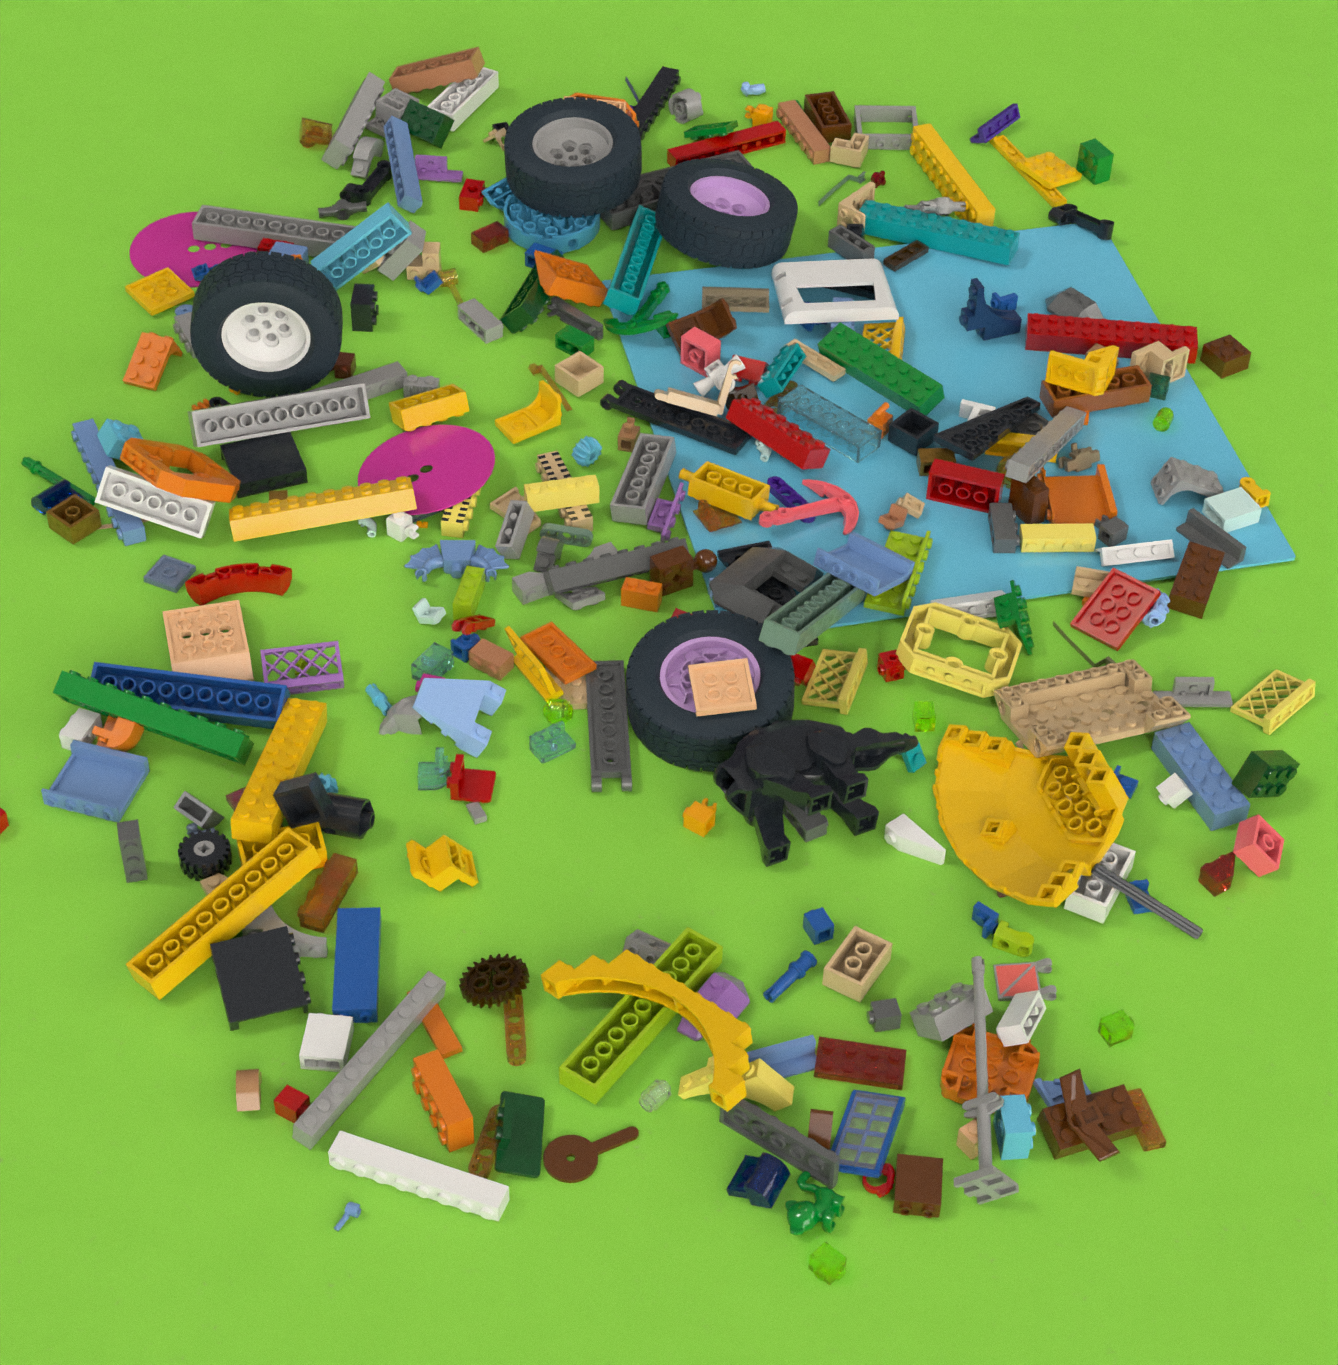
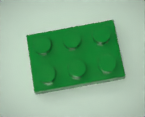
M735 120L697 125L686 130L684 137L695 140L699 139V136H704L705 138L713 137L715 134L725 136L738 127V122Z

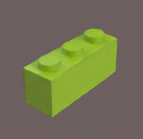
M466 566L452 603L453 620L475 615L486 585L485 568Z

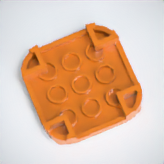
M975 1023L971 1027H966L953 1035V1041L941 1072L940 1088L942 1096L960 1104L977 1098ZM986 1032L988 1093L996 1092L999 1096L1025 1094L1026 1102H1028L1038 1070L1040 1052H1037V1049L1031 1044V1040L1026 1044L1004 1047L997 1034Z

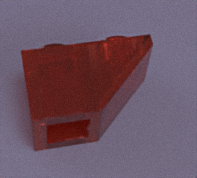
M1233 851L1226 855H1221L1211 863H1205L1200 869L1198 881L1214 897L1229 890L1231 887L1236 855Z

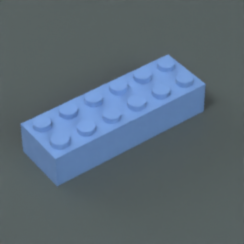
M1190 722L1154 733L1152 751L1170 775L1176 773L1186 783L1193 793L1187 799L1210 831L1247 819L1250 803L1243 793L1231 784L1233 780Z

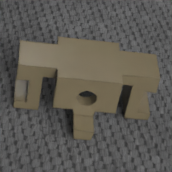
M1072 443L1071 452L1069 453L1072 459L1065 456L1058 458V465L1060 469L1065 468L1066 472H1079L1092 467V463L1100 461L1099 450H1092L1091 447L1078 449L1077 443Z

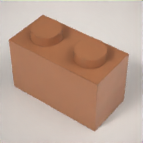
M482 638L469 650V665L491 677L501 680L514 668V654Z

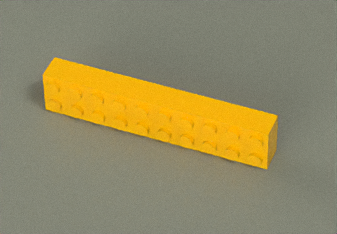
M930 123L913 126L910 154L916 159L917 164L921 166L923 172L927 174L929 180L933 182L942 197H949L953 202L963 201L966 203L965 206H961L966 207V210L964 212L954 211L955 215L960 220L981 223L992 227L995 216L994 206Z
M401 476L397 477L396 480L389 481L384 479L375 484L362 483L358 487L345 486L341 490L335 491L334 489H327L323 493L318 494L310 492L305 494V496L298 497L294 495L284 500L272 499L262 504L261 502H254L250 506L245 507L237 505L229 509V521L235 542L417 509L411 478Z
M298 698L287 699L231 817L232 839L269 844L276 838L285 817L273 794L281 781L304 775L327 724V703Z
M286 828L127 962L126 966L134 980L157 999L161 1000L212 956L210 944L232 939L321 863L314 845L291 829Z

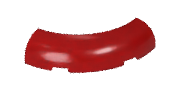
M258 563L228 565L216 568L213 573L207 575L201 573L185 582V587L190 598L200 606L223 596L243 592H265L283 596L287 592L292 580V568L271 564L270 567L259 566Z

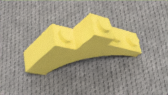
M713 1056L708 1058L706 1067L681 1077L678 1096L683 1100L698 1095L710 1094L708 1085L713 1082ZM760 1058L749 1062L750 1069L742 1075L746 1083L747 1096L745 1098L759 1102L773 1111H778L792 1105L794 1086Z

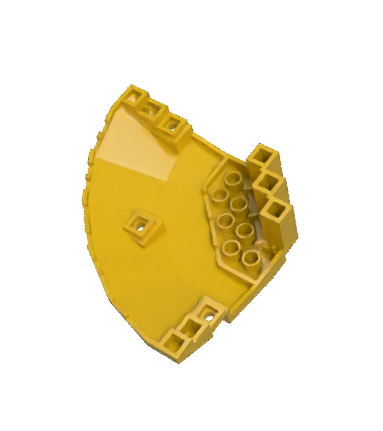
M949 724L938 747L936 759L938 767L934 773L936 781L932 788L936 798V808L939 813V824L957 857L989 888L1028 905L1056 908L1079 887L1077 882L1080 875H1092V868L1096 863H1100L1117 838L1125 819L1122 813L1129 798L1114 771L1109 767L1089 733H1070L1064 746L1068 756L1048 755L1036 758L1030 750L1015 747L1013 742L1008 741L1006 737H992L986 731L969 730L966 725Z

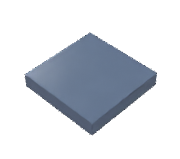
M163 555L143 577L144 582L177 593L196 571V566Z

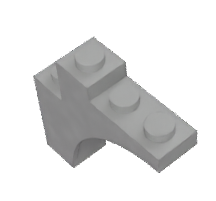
M272 905L242 929L243 936L287 926L289 933L294 935L296 945L293 946L294 953H299V957L327 958L328 955L327 937L304 934L289 927L277 916Z

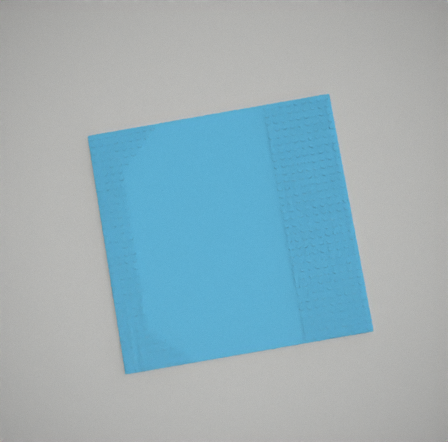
M1077 224L1014 231L1020 233L1018 250L1009 265L929 248L928 253L897 271H893L883 265V260L909 244L875 248L874 259L881 262L899 317H904L905 338L902 360L943 385L945 398L927 415V417L939 422L938 433L968 420L959 417L962 399L993 406L998 409L1028 396L1041 403L1040 409L1035 413L1048 421L1053 420L1039 398L1041 381L1046 378L1050 352L1025 350V329L1028 313L1053 315L1047 311L1045 299L1069 287L1076 289L1095 301L1103 318L1107 320L1160 324L1111 239H1100L1097 237L1098 233ZM835 252L780 259L775 263L759 268L744 269L742 267V269L732 268V266L730 268L719 266L653 274L649 276L637 311L647 301L651 294L650 292L656 289V284L662 281L669 285L670 292L666 294L665 299L656 307L648 320L653 319L655 314L668 310L672 313H678L677 319L701 310L703 286L769 289V313L730 311L732 317L736 320L737 329L725 338L720 339L721 363L725 366L732 359L733 354H737L738 356L764 361L770 365L774 361L773 358L779 354V350L794 339L819 353L817 344L830 332L831 322H828L827 325H814L811 332L807 331L800 324H785L772 279V269L781 262L848 259ZM978 278L985 287V301L990 307L992 293L994 292L1000 297L1011 293L1018 295L1015 311L1022 319L1020 333L983 341L980 335L976 333V330L966 331L959 322V316L961 315V308L967 307L969 299L968 288L970 287L971 279ZM611 280L602 281V283L608 289ZM823 287L797 288L803 301L811 303L833 302V297L853 298V301L874 300ZM610 308L613 318H618L619 322H627L633 317L617 309ZM897 319L855 321L854 331L863 336L864 324L896 322ZM888 328L886 331L889 332L893 328ZM656 329L635 335H619L637 387L653 393L656 389L667 391L668 387L701 396L693 383L707 377L680 363L681 355H679L671 337L663 339ZM870 329L868 331L872 333L873 331H875V329ZM879 333L876 336L881 337L883 334ZM887 338V339H885L884 341L888 342V341H890L891 339H890V338ZM1063 353L1085 360V355ZM1117 357L1119 363L1116 368L1130 366V358ZM802 363L781 393L766 398L759 387L755 386L761 404L773 408L776 414L785 416L788 422L797 424L800 427L799 429L811 433L814 439L823 441L825 446L831 449L823 468L801 469L774 450L771 451L769 460L763 462L760 460L761 452L755 445L757 439L753 436L734 455L650 423L654 435L675 437L676 455L668 472V477L674 495L677 493L680 482L684 483L683 491H686L684 501H680V512L695 555L702 549H709L717 556V550L770 541L772 547L782 548L813 565L817 548L830 552L847 544L849 534L843 535L844 516L841 512L816 516L815 521L812 523L795 520L791 523L778 526L772 525L769 528H765L758 523L759 516L763 511L759 512L752 520H748L688 496L689 482L679 479L681 469L685 468L695 473L706 461L767 484L768 478L772 476L780 477L808 503L828 499L826 495L820 497L813 490L803 485V479L819 480L836 485L848 492L857 503L859 516L857 526L852 532H856L884 547L891 530L884 528V525L878 522L880 515L889 513L891 504L896 503L899 497L902 498L906 493L925 503L922 515L918 519L907 514L903 527L892 530L925 537L928 530L931 531L930 538H933L931 549H927L929 550L927 561H923L925 562L923 573L919 572L920 581L918 585H915L916 592L915 596L911 597L910 609H906L905 615L900 616L864 608L866 592L864 600L829 628L909 617L913 606L929 604L931 600L998 590H1002L1006 594L1011 593V580H1014L1016 585H1020L1022 591L1021 598L1025 597V600L1067 594L1072 592L1077 566L1109 572L1114 567L1142 582L1176 578L1189 543L1188 539L1176 531V527L1186 522L1188 510L1192 508L1203 514L1204 500L1208 497L1194 491L1185 490L1173 494L1164 505L1158 503L1151 486L1152 478L1170 457L1185 460L1189 464L1198 465L1208 471H1214L1218 476L1220 485L1223 487V492L1239 488L1240 479L1250 477L1187 368L1184 377L1160 388L1151 383L1149 402L1089 412L1088 425H1083V428L1057 453L1056 463L1047 462L1043 466L1044 470H1046V477L1096 475L1097 464L1105 465L1118 511L1117 517L1129 525L1126 540L1116 546L1172 539L1175 558L1103 567L1101 565L1100 552L1095 550L1094 552H1021L1019 544V546H1016L1015 553H993L988 513L926 499L929 476H919L916 463L917 455L915 456L889 442L888 433L881 440L866 433L867 419L884 402L890 405L886 412L893 415V421L906 412V410L847 373L833 382ZM735 381V387L747 385L749 381ZM714 386L704 397L717 401L720 390ZM726 405L723 414H717L716 417L727 420L726 415L729 410H727ZM933 442V443H931V444H930L928 447H926V448H945V447H941L940 444H938V443H936V442ZM1072 443H1077L1078 449L1091 447L1092 450L1097 449L1100 453V461L1092 463V467L1079 472H1066L1065 468L1060 469L1058 465V458L1065 456L1072 459L1069 456ZM984 452L971 461L959 454H955L956 463L1005 474L1001 503H1008L1012 478L1006 477L1007 470L1005 465L1011 457L985 455ZM769 492L768 502L779 505V508H786ZM1267 506L1262 507L1258 523L1227 532L1247 548L1242 562L1230 569L1221 565L1219 571L1295 560L1292 548ZM1016 516V520L1014 521L1018 524V532L1016 535H1019L1020 524L1025 523ZM1045 517L1044 522L1040 524H1049V520H1046ZM1094 526L1096 533L1095 549L1108 547L1098 539L1099 528ZM718 557L717 566L713 571L708 573L702 572L707 590L709 578H715L727 568ZM818 568L820 571H822V572L824 573V575H825L826 573H828V572H826V571H824V570ZM794 589L796 595H798L799 593H801V592H799V591H797V590ZM711 599L714 610H718V613H720L721 610L727 611L722 607H715L713 599Z

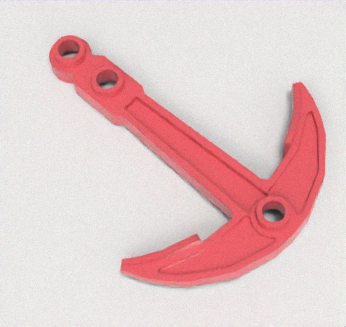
M803 479V485L813 490L820 497L826 495L828 499L793 508L781 507L771 512L764 511L760 514L758 522L760 526L769 528L772 525L778 526L794 522L795 520L841 512L844 516L843 535H847L857 526L859 509L854 498L840 487L824 481Z

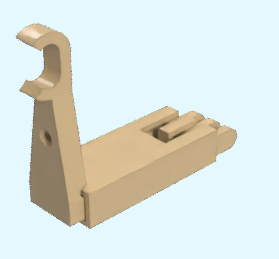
M737 359L730 361L717 401L668 387L667 391L656 389L654 391L655 398L713 416H717V414L722 415L732 379H738L736 374H731L734 364L740 366L742 363Z

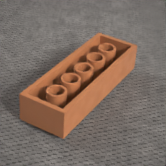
M479 47L397 66L389 78L392 89L396 88L407 94L410 92L417 93L423 89H433L439 85L447 86L452 82L460 83L465 79H475L478 77L485 62Z

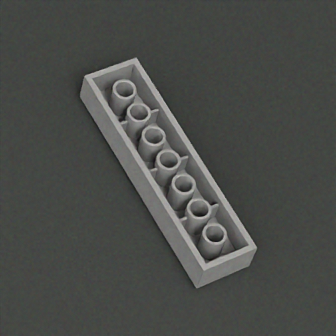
M371 72L368 73L321 158L322 161L335 169H338L340 165L344 166L348 159L347 157L353 152L359 140L358 138L361 136L363 129L368 123L367 121L376 107V100L380 98L384 91L383 85L385 81Z

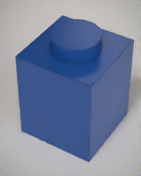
M823 907L804 913L803 929L814 945L833 939L834 924Z

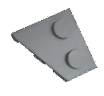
M586 587L572 590V593L555 594V598L572 610H579L584 606L595 605L605 600V593L597 587Z

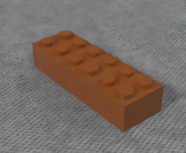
M1139 365L1116 368L1113 379L1102 395L1092 396L1091 394H1085L1042 380L1039 398L1050 416L1054 418L1066 406L1092 412L1149 402L1152 385Z

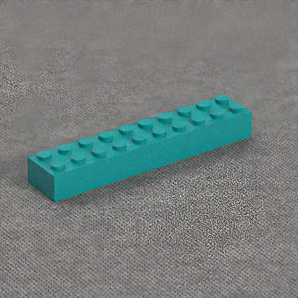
M866 200L859 209L866 216L864 230L866 235L907 244L918 240L930 249L1004 265L1010 264L1018 250L1020 233L1013 230H1005L996 226L991 227L981 223L968 222L967 220L953 219L949 216H939L935 213H925L920 210L892 206L888 203H878L874 200Z
M641 205L638 206L603 302L609 308L617 309L631 316L636 314L662 239L655 222L656 211Z

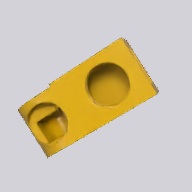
M1250 477L1240 479L1239 487H1242L1261 508L1269 505L1271 495L1269 490H1262L1255 480Z

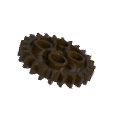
M498 954L496 958L489 955L488 960L481 958L480 963L473 962L474 967H467L468 972H463V978L459 979L461 983L459 987L463 999H466L467 1003L472 1002V1006L479 1004L480 1008L488 1005V1008H491L493 1004L499 1007L501 1002L508 1004V999L516 1000V994L522 995L521 989H527L526 984L529 983L528 977L530 975L526 963H523L521 958L517 959L515 955L510 958L509 954L501 957Z

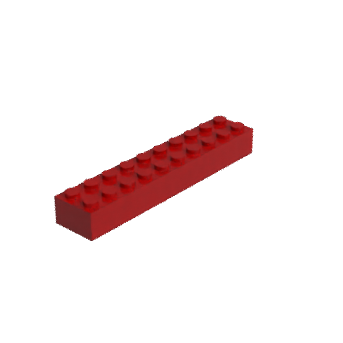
M1028 313L1025 350L1045 352L1053 350L1060 353L1085 355L1090 348L1098 343L1104 347L1117 346L1119 347L1118 358L1131 359L1132 352L1159 341L1171 351L1186 346L1190 349L1187 363L1195 364L1198 352L1197 327Z

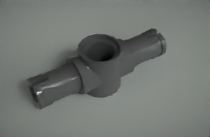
M340 199L330 207L318 208L319 218L334 216L340 220H347L353 213L367 212L366 201L351 203L345 199Z

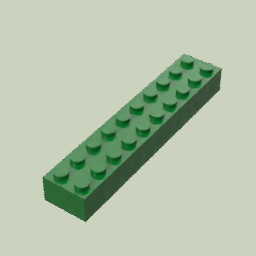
M70 670L69 673L61 671L53 693L65 702L107 717H121L136 722L146 731L244 766L254 745L249 739L250 736L246 735L242 730L234 728L232 731L226 728V725L220 722L213 724L208 721L209 719L197 715L195 718L186 710L178 709L177 711L172 706L160 702L159 705L149 697L142 696L140 698L132 691L126 689L121 691L110 683L104 685L99 683V680L90 676L86 679L80 673Z

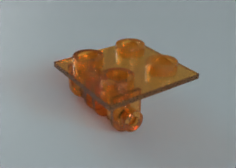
M700 500L698 502V509L693 510L695 516L709 532L742 523L736 514L713 505L709 506L706 500Z

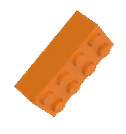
M437 1049L413 1058L414 1068H411V1073L415 1081L412 1082V1086L416 1095L420 1094L421 1096L420 1100L424 1111H428L430 1114L429 1120L432 1127L438 1130L437 1134L441 1145H446L450 1153L473 1144V1115L439 1050Z

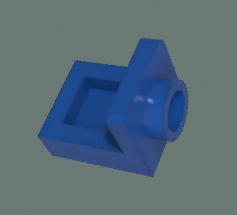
M435 270L423 280L418 276L414 277L416 288L420 292L424 291L427 295L443 283Z
M994 292L990 301L991 307L999 310H1016L1018 295L1011 293L1000 297Z

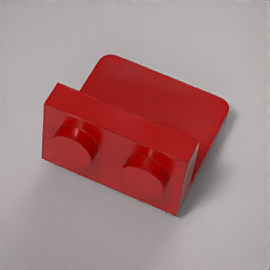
M456 754L455 761L450 764V774L452 775L447 778V788L450 789L451 800L490 803L496 780V772L465 768L464 754Z

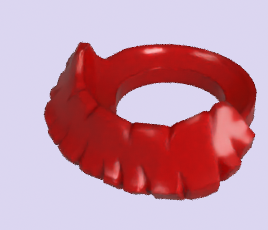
M890 1163L884 1164L881 1174L887 1177V1182L880 1186L870 1185L866 1180L868 1176H862V1185L866 1191L876 1194L879 1198L890 1192L895 1180V1170Z

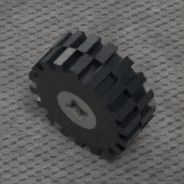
M202 829L197 830V834L191 832L189 833V838L186 836L183 838V843L180 842L178 856L184 875L187 874L188 878L192 879L195 877V881L200 882L201 878L206 879L217 873L225 875L224 870L229 871L230 865H232L231 846L228 838L226 839L223 833L219 835L217 830L212 833L211 829H206V832H202Z

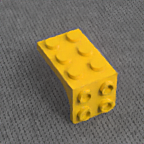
M541 380L539 381V392L536 399L523 409L495 419V426L513 444L561 425L562 417L561 396L549 384Z

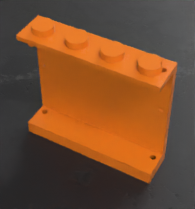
M1097 464L1096 475L1046 477L1044 467L1040 469V473H1037V478L1049 488L1045 513L1049 524H1095V519L1101 521L1102 515H1106L1109 520L1115 516L1117 517L1118 511L1104 464Z

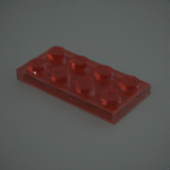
M819 1036L814 1077L902 1090L906 1050Z

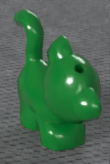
M804 1171L799 1175L796 1183L801 1191L814 1194L815 1203L810 1201H786L785 1208L787 1210L790 1233L797 1236L802 1235L804 1232L812 1230L818 1222H823V1230L831 1233L836 1226V1223L833 1222L834 1216L840 1218L845 1210L844 1205H842L845 1196L837 1194L828 1187L806 1183L810 1178V1173Z

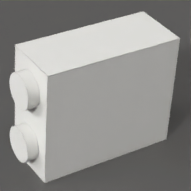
M309 1013L299 1053L301 1069L340 1072L347 1064L354 1033L353 1017Z

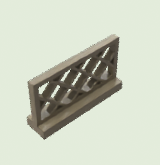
M702 287V309L724 298L729 305L730 311L769 313V289Z

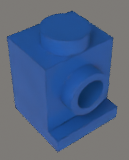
M472 633L470 635L462 634L456 640H450L451 654L466 663L469 661V650L480 641V637L476 633Z

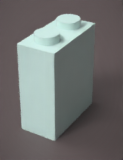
M1242 487L1205 498L1202 513L1224 531L1230 532L1258 523L1262 508Z

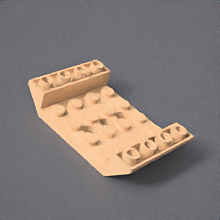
M239 600L162 611L172 671L254 681Z

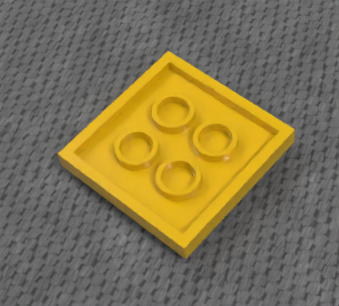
M1052 152L1019 160L1016 167L1048 189L1081 180L1082 174L1076 168L1071 167Z
M168 267L125 286L126 292L151 316L195 296L194 291Z

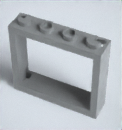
M855 105V133L862 134L861 122H912L913 129V126H918L916 106ZM864 134L869 135L868 149L910 150L912 143L911 134Z

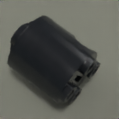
M328 792L334 807L327 820L319 821L321 832L363 839L366 832L372 829L375 822V813L370 800Z

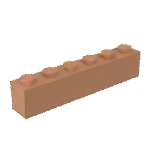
M796 100L778 103V109L776 110L777 118L781 120L783 126L787 128L789 134L793 136L795 142L799 144L801 150L804 151L813 165L829 162L830 145Z

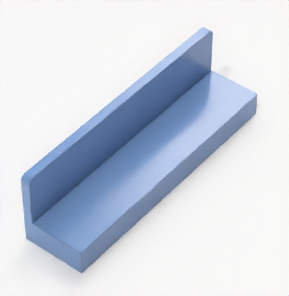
M813 1035L747 1052L749 1062L760 1058L783 1078L820 1069L821 1066L815 1054L816 1040Z

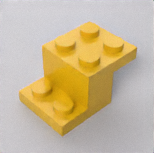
M446 835L437 839L427 848L414 840L406 843L407 857L412 876L423 881L429 887H433L441 892L457 879L472 887L479 883L472 852Z

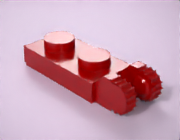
M480 614L459 618L453 622L452 631L460 632L462 630L463 634L470 635L477 630H487L488 627L495 626V619Z

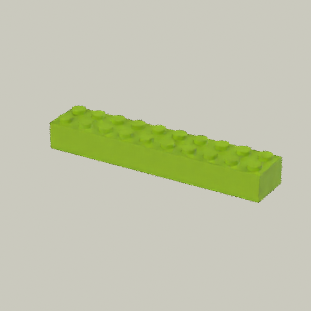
M687 927L654 965L660 971L668 973L673 979L684 983L687 988L696 992L722 963L723 946ZM625 995L559 1067V1083L596 1105L677 1012L645 998Z

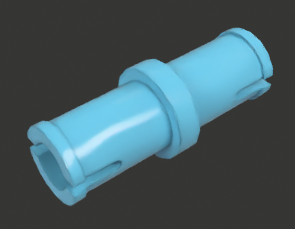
M369 684L365 692L371 697L374 706L378 707L382 714L386 716V712H388L392 705L388 702L385 693L381 692L376 684Z

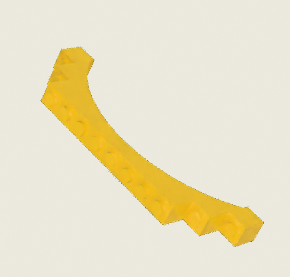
M626 949L610 963L592 955L575 969L571 965H567L559 960L541 974L544 990L558 1000L563 996L582 993H618L645 998L677 1012L701 1033L714 1057L713 1082L708 1085L711 1101L728 1112L747 1096L746 1083L742 1075L750 1069L748 1054L745 1051L753 1043L750 1026L746 1022H741L735 1018L730 1012L722 1010L714 1002L706 1000L700 993L687 988L684 983L676 981L668 973L660 971L654 964H649L638 954H634Z

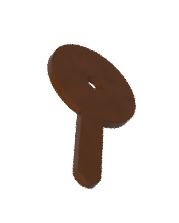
M630 1126L594 1142H590L588 1139L578 1135L560 1136L551 1141L546 1147L543 1155L544 1167L552 1178L560 1182L577 1183L583 1181L596 1170L599 1154L637 1139L639 1131L636 1127ZM572 1156L575 1160L568 1161L567 1157Z

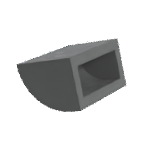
M186 791L183 792L173 807L203 829L214 828L224 819V816Z

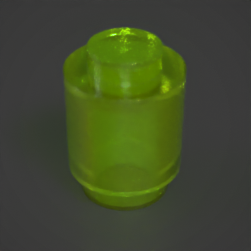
M1167 407L1158 410L1153 420V427L1161 432L1167 431L1174 419L1173 411Z

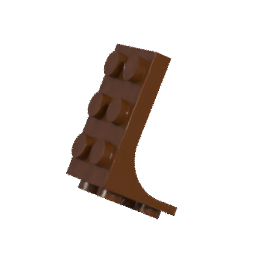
M724 298L717 300L704 309L666 324L679 355H681V336L693 327L719 340L737 329L736 320L732 317L729 305Z

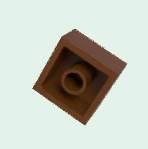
M1229 334L1203 344L1200 361L1222 379L1248 369L1252 352Z

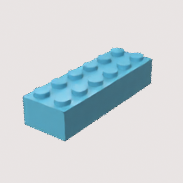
M388 202L312 259L311 264L329 279L337 291L410 236L412 231L409 223Z

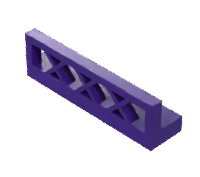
M1011 104L977 129L978 133L970 138V142L987 143L1020 119L1018 104Z

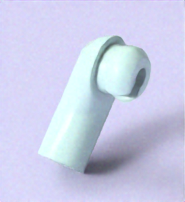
M756 440V448L761 452L760 460L767 462L772 449Z

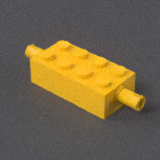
M706 461L695 473L685 468H682L679 473V479L689 482L688 496L741 516L744 519L752 520L761 511L771 512L779 509V505L768 502L770 485Z

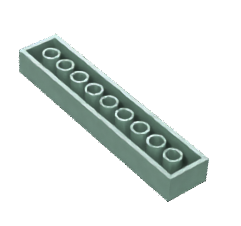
M826 573L764 620L759 641L768 647L782 650L786 655H795L864 600L866 592L830 573Z

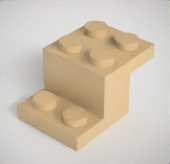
M1157 341L1132 352L1130 366L1139 365L1147 379L1160 388L1185 376L1190 349L1184 346L1171 351L1161 342Z

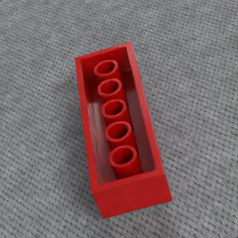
M757 398L733 399L726 415L727 420L801 469L823 468L831 450L825 446L823 441L814 439L811 433L802 431L795 423L788 422L785 416L776 414L773 408L764 406Z

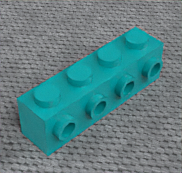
M798 343L791 346H783L779 350V354L773 358L772 364L767 367V371L761 375V380L757 385L766 398L783 392L806 358Z

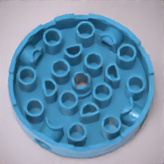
M509 194L505 200L503 209L504 229L513 242L525 249H529L535 242L562 251L564 254L569 251L578 250L590 243L600 229V214L596 215L594 213L593 216L584 217L582 215V217L572 218V215L570 218L561 217L560 215L557 217L529 208L521 200L519 201L514 194Z

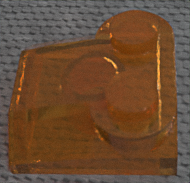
M302 117L299 130L300 143L306 148L313 147L315 144L329 145L332 139V124Z

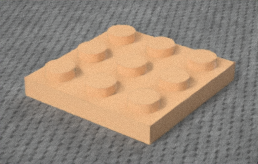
M747 658L688 665L696 716L757 709Z

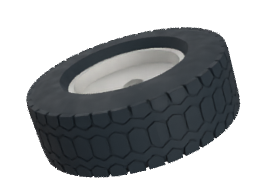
M258 251L257 255L256 252H248L245 255L239 254L213 267L200 282L192 306L190 325L192 348L204 370L215 380L218 379L219 383L226 387L228 386V388L238 392L240 390V393L246 395L253 393V396L263 397L265 395V398L276 397V395H289V393H300L311 388V386H315L321 379L323 380L332 370L338 359L342 344V306L333 284L316 267L309 263L306 264V261L297 257L294 260V256L288 254L282 256V253L271 252V255L269 251Z

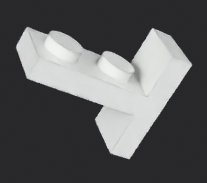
M962 399L959 417L971 420L995 410L996 407Z

